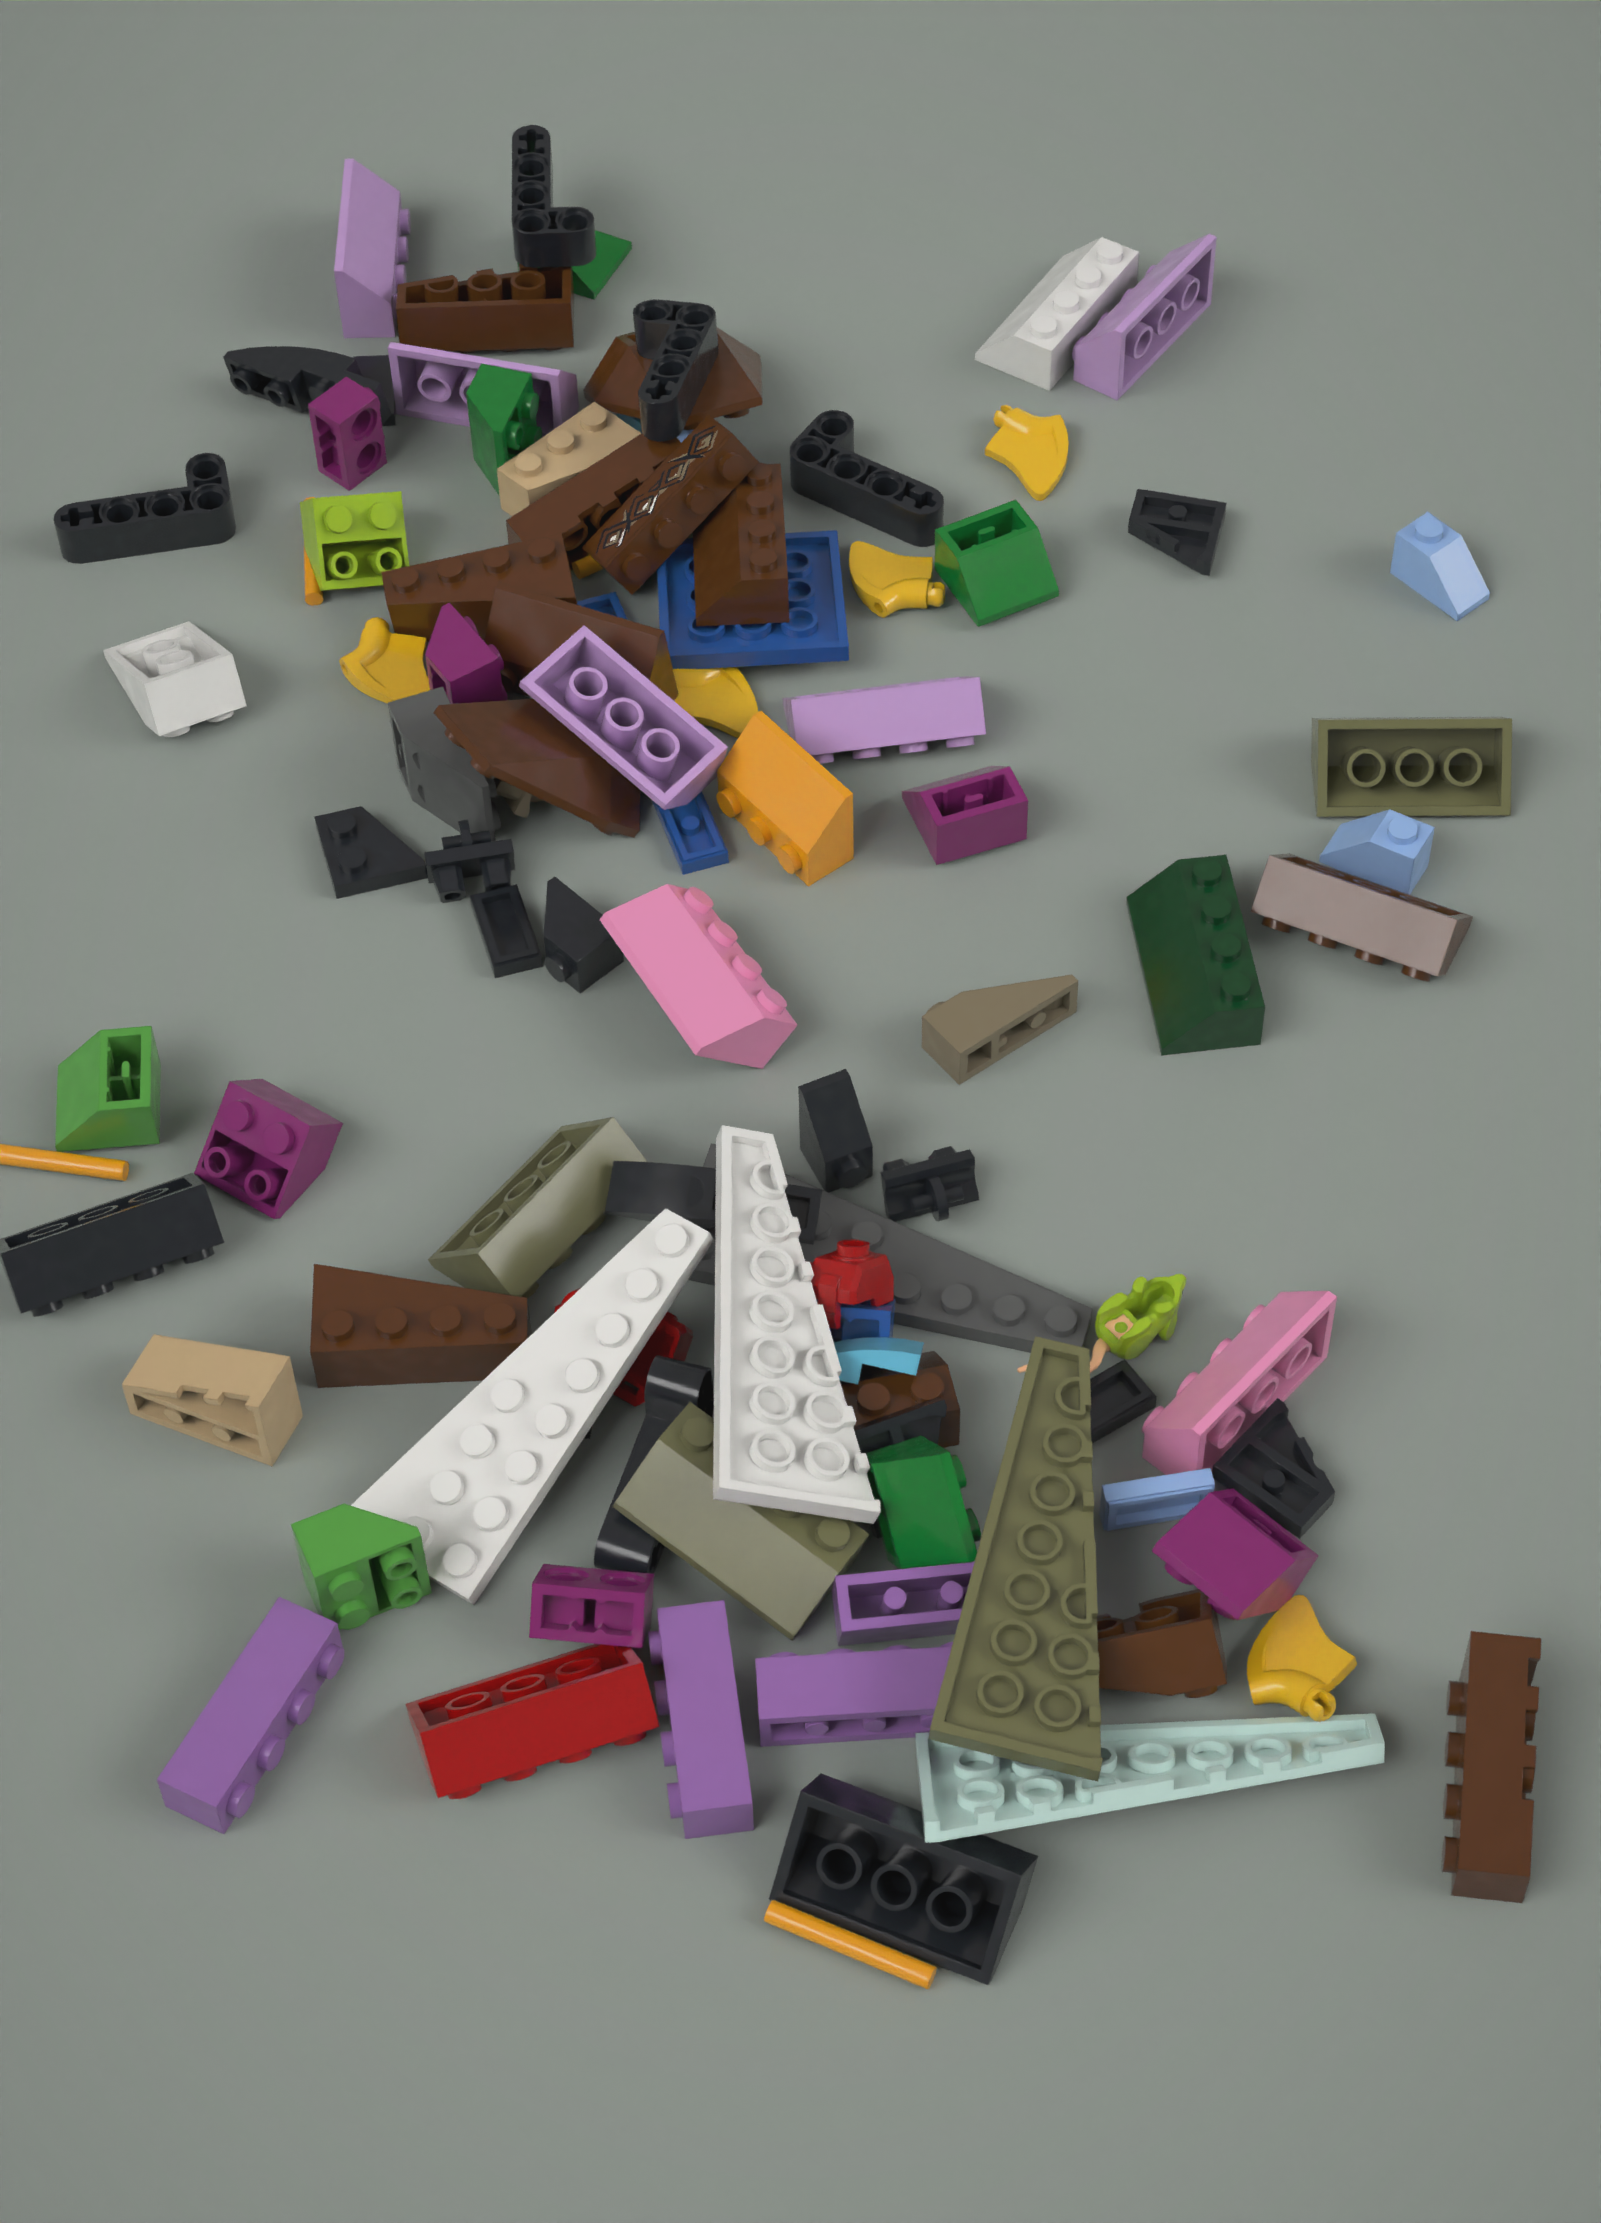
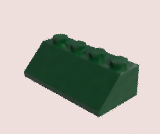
M1227 855L1179 859L1126 897V906L1161 1056L1261 1045L1265 1004Z

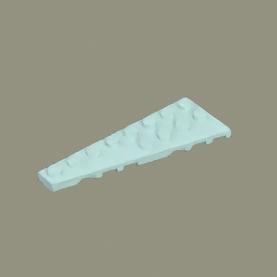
M1375 1713L1332 1715L1329 1719L1322 1722L1314 1721L1310 1716L1101 1725L1102 1766L1097 1782L930 1740L929 1732L915 1733L925 1843L953 1840L1384 1763L1385 1742Z

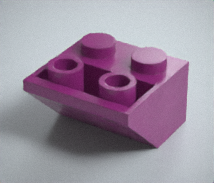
M450 603L441 606L425 653L430 690L443 687L451 704L508 700L506 690L502 685L500 672L504 669V663L497 648L493 644L487 645L481 639L476 626L468 616L462 617Z
M988 766L902 791V799L936 865L1027 839L1028 799L1010 766Z
M264 1079L229 1081L194 1174L273 1219H280L325 1170L343 1123Z
M1234 1488L1208 1493L1160 1538L1151 1550L1166 1562L1164 1568L1173 1578L1184 1584L1197 1587L1209 1597L1207 1603L1212 1605V1609L1215 1612L1231 1620H1241L1278 1611L1292 1598L1319 1556Z

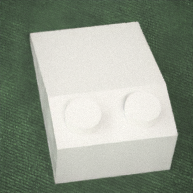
M190 621L103 650L105 659L143 722L158 736H180L187 733L191 725L205 720L208 722L223 721L233 716L234 710L247 706L233 654Z

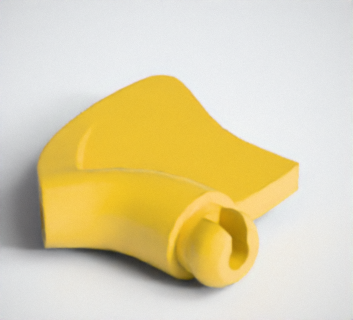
M1002 405L1001 411L997 410L993 418L995 426L1000 429L985 447V455L1006 465L1019 478L1032 498L1042 501L1054 490L1067 464L1069 442L1063 418L1061 415L1040 417L1018 407L1013 409L1009 405Z
M855 541L851 544L849 572L852 585L861 601L879 617L885 618L901 609H927L929 605L940 607L944 604L945 585L938 581L932 582V557L898 555L863 541Z
M370 618L365 623V627L361 632L357 648L339 659L343 674L355 688L388 704V702L430 690L429 678L423 665L427 646L426 638L391 633L388 622L382 618Z
M737 667L673 669L679 694L675 702L699 723L739 738L752 716L758 712L753 691Z
M1296 1595L1289 1599L1268 1620L1250 1650L1247 1660V1678L1254 1705L1282 1704L1304 1717L1310 1716L1314 1721H1325L1333 1715L1336 1709V1699L1329 1692L1357 1666L1355 1656L1340 1648L1325 1635L1309 1600L1303 1595Z

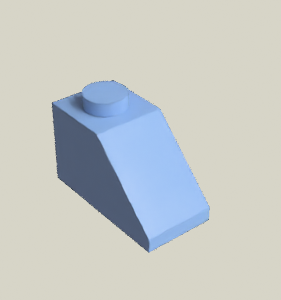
M1426 512L1396 533L1390 573L1443 612L1459 621L1489 600L1490 592L1462 535L1429 512Z
M1391 809L1340 824L1320 855L1319 862L1342 872L1411 894L1428 867L1435 827Z

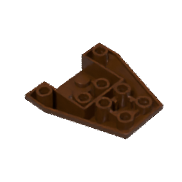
M718 327V356L683 430H694L708 414L713 418L723 416L727 419H733L747 415L750 412L749 408L763 405L762 363L760 355ZM635 332L615 337L583 391L585 399L590 403L596 402L610 412L641 419L638 391L653 360L643 358L638 354Z
M534 699L438 705L433 712L447 728L444 731L447 738L470 754L472 757L470 764L483 776L490 779L496 777L592 823L593 826L604 834L612 836L615 832L635 838L640 831V789Z

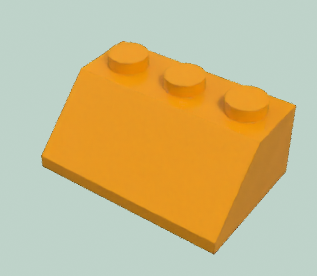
M759 711L754 714L717 770V803L726 816L729 818L734 817L747 829L750 837L756 844L767 847L778 858L779 863L786 872L796 874L809 887L854 859L853 793L765 713Z

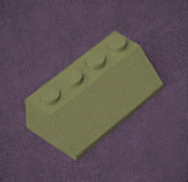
M1312 718L1311 768L1317 817L1369 816L1389 809L1406 816L1511 815L1512 718Z
M614 1117L561 1126L428 1261L436 1270L464 1288L528 1299L539 1287L537 1280L548 1269L556 1268L570 1257L573 1252L570 1246L581 1235L592 1232L606 1219L604 1211L613 1162L648 1161Z
M689 1402L658 1438L615 1501L613 1508L792 1641L832 1591L835 1576L845 1575L852 1566L870 1534L851 1520L713 1499L714 1419Z

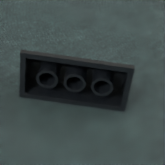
M193 1173L1 1238L0 1261L21 1314L31 1310L33 1317H38L61 1309L64 1306L62 1299L82 1293L84 1299H89L108 1293L114 1289L113 1281L133 1275L134 1281L157 1276L165 1271L163 1264L183 1257L185 1264L206 1259L215 1254L213 1247L224 1243L205 1184Z
M820 1773L800 1791L769 1900H776L868 1939L989 1985L1021 1914L1038 1856L982 1834L941 1842L925 1843L922 1811Z

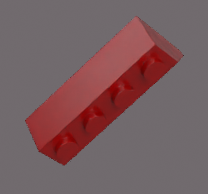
M592 1644L405 1704L430 1783L438 1798L448 1795L449 1799H462L472 1796L482 1789L481 1784L503 1778L505 1781L525 1779L537 1772V1766L559 1760L562 1764H568L583 1760L592 1754L591 1749L611 1742L616 1746L636 1743L647 1736L646 1731L660 1727L640 1658L631 1647Z

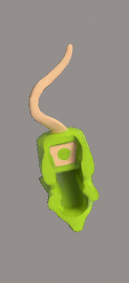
M1175 1274L1169 1277H1155L1149 1281L1140 1276L1133 1282L1131 1292L1128 1295L1121 1292L1117 1293L1102 1304L1096 1315L1095 1331L1098 1340L1092 1348L1090 1373L1099 1367L1106 1352H1111L1121 1359L1131 1360L1142 1354L1157 1334L1165 1341L1171 1338L1176 1327L1177 1312L1186 1285L1185 1275ZM1027 1365L1019 1367L1017 1371L1019 1373L1026 1372Z

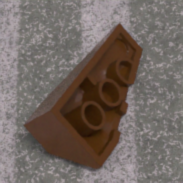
M1197 1589L1138 1603L1141 1613L1123 1620L1111 1618L1108 1613L1097 1616L1100 1667L1099 1688L1169 1696L1184 1693L1187 1698H1200L1215 1693L1218 1690V1686L1227 1684V1665L1217 1612L1212 1609V1605L1207 1603L1209 1597Z

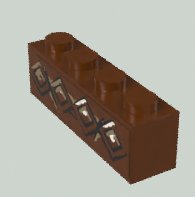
M708 414L582 548L613 579L633 595L748 475L759 461L733 433Z

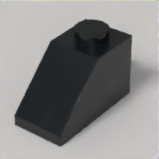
M554 876L547 882L544 922L546 958L544 962L554 979L559 982L565 981L578 993H582L623 963L624 956L601 923L600 918L603 915Z
M843 1069L798 1086L800 1150L823 1190L830 1193L840 1188L854 1187L864 1179L872 1177L873 1145L847 1070Z

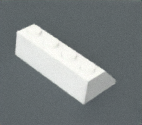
M1101 237L1062 256L975 353V360L1050 391L1074 364L1072 351L1077 340L1081 336H1086L1098 324L1101 316L1105 312H1110L1121 301L1129 288H1134L1137 285L1139 252Z

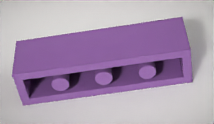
M974 1562L835 1576L832 1587V1600L838 1646L955 1634Z
M278 1597L157 1778L165 1807L222 1834H225L235 1817L241 1818L245 1815L253 1801L255 1786L266 1770L272 1771L277 1766L284 1753L285 1740L296 1724L302 1725L307 1720L315 1703V1694L324 1680L332 1679L342 1665L345 1651L337 1622Z
M720 1600L657 1608L659 1630L648 1631L652 1666L663 1664L665 1680L654 1681L658 1716L669 1714L671 1731L660 1732L664 1767L676 1765L678 1781L667 1783L671 1819L682 1817L685 1839L753 1831V1802L725 1601Z
M953 1642L931 1648L912 1649L905 1645H894L882 1651L855 1652L842 1648L831 1650L826 1654L797 1655L792 1652H779L770 1657L755 1658L760 1747L914 1738L915 1733L929 1732Z

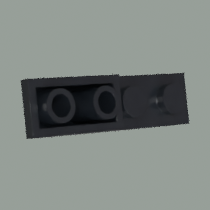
M294 346L245 348L228 351L223 356L230 374V381L235 389L243 394H252L271 401L276 406H285L303 413L309 403L339 381L348 377L362 387L370 388L378 396L382 425L391 416L381 383L362 376L356 358L320 349Z
M637 1161L613 1162L605 1214L651 1222L666 1208L707 1231L709 1227L715 1228L716 1168ZM788 1184L785 1193L793 1217H797L801 1228L799 1242L813 1245L823 1190Z

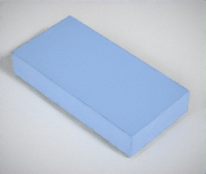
M1211 1468L1102 1485L1099 1515L1103 1530L1110 1531L1182 1519L1208 1493L1214 1492L1215 1482Z

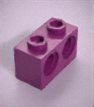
M345 377L308 404L319 472L350 491L387 463L380 401L370 388L362 387L350 378Z
M543 1564L532 1582L529 1638L642 1648L648 1636V1631L651 1629L654 1574Z

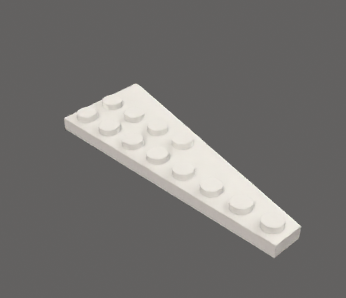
M722 1125L716 1137L713 1499L874 1524L881 1512L880 1500H874L867 1476V1472L870 1469L866 1453L860 1452L853 1428L857 1422L853 1407L847 1406L839 1380L842 1369L823 1304H817L811 1280L814 1273L811 1263L805 1262L799 1242L801 1228L798 1218L793 1217L785 1193L788 1184L774 1135Z
M665 1208L351 1506L416 1526L422 1537L429 1579L474 1605L713 1243L714 1239L710 1232Z

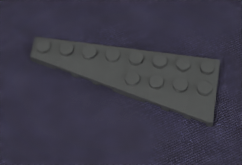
M711 1143L703 1167L716 1168V1144ZM785 1174L787 1184L819 1189ZM822 1191L814 1244L800 1243L805 1261L813 1262L816 1257L837 1250L838 1241L849 1239L867 1241L870 1243V1251L886 1254L894 1276V1324L1031 1353L1035 1336L1085 1347L1092 1321L1093 1308L831 1193ZM709 1227L708 1232H710L714 1241L688 1280L715 1286V1228Z

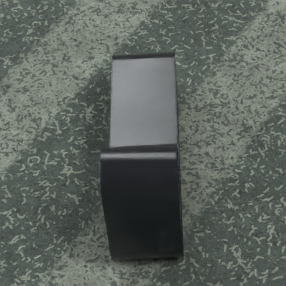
M538 125L523 126L517 129L512 136V233L515 259L520 265L530 268L586 265L595 258L597 253L594 216L589 210L582 207H553V164L549 131Z
M650 299L634 307L633 320L637 352L643 358L653 360L638 391L642 433L649 440L658 442L672 440L683 431L716 361L719 345L716 312L711 306L701 303Z
M840 410L822 412L791 444L790 481L793 491L918 547L935 545V529L943 527V495L934 487L854 453V420L849 414Z
M201 453L189 459L185 467L186 487L75 502L62 506L54 514L53 521L63 558L74 564H85L215 545L228 541L235 534L236 524L224 459L213 453Z
M656 1355L648 1372L644 1392L646 1416L597 1539L594 1553V1566L596 1568L655 1573L665 1546L613 1508V1505L658 1438L689 1402L693 1403L710 1417L713 1416L714 1395L711 1368L661 1355Z

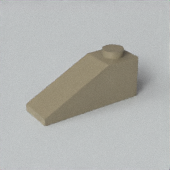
M1071 974L960 992L946 1002L936 1003L922 1016V1048L960 1085L1076 1013L1078 980Z

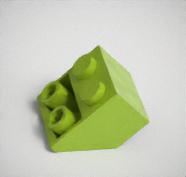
M401 491L319 497L300 502L304 546L320 591L383 586L381 572L409 566Z

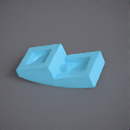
M887 1337L856 1338L834 1342L842 1369L839 1380L858 1385L864 1364L916 1376L924 1342Z

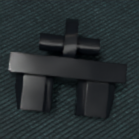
M468 819L458 821L460 835L441 838L442 850L424 852L429 884L434 883L442 903L459 901L466 897L463 878L482 875L485 892L511 886V871L515 870L512 839L491 842L489 830L471 833Z
M952 1146L934 1150L928 1157L929 1160L909 1164V1162L903 1159L884 1163L883 1172L880 1173L887 1218L896 1222L932 1212L936 1221H942L949 1218L950 1207L979 1200L975 1179V1157L971 1150L956 1152Z

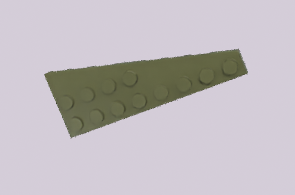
M1035 1336L931 1722L929 1739L1098 1782L1102 1758L1100 1734L1101 1705L1099 1702L1100 1667L1097 1639L1096 1542L1094 1539V1491L1092 1481L1093 1447L1090 1418V1353L1088 1348Z

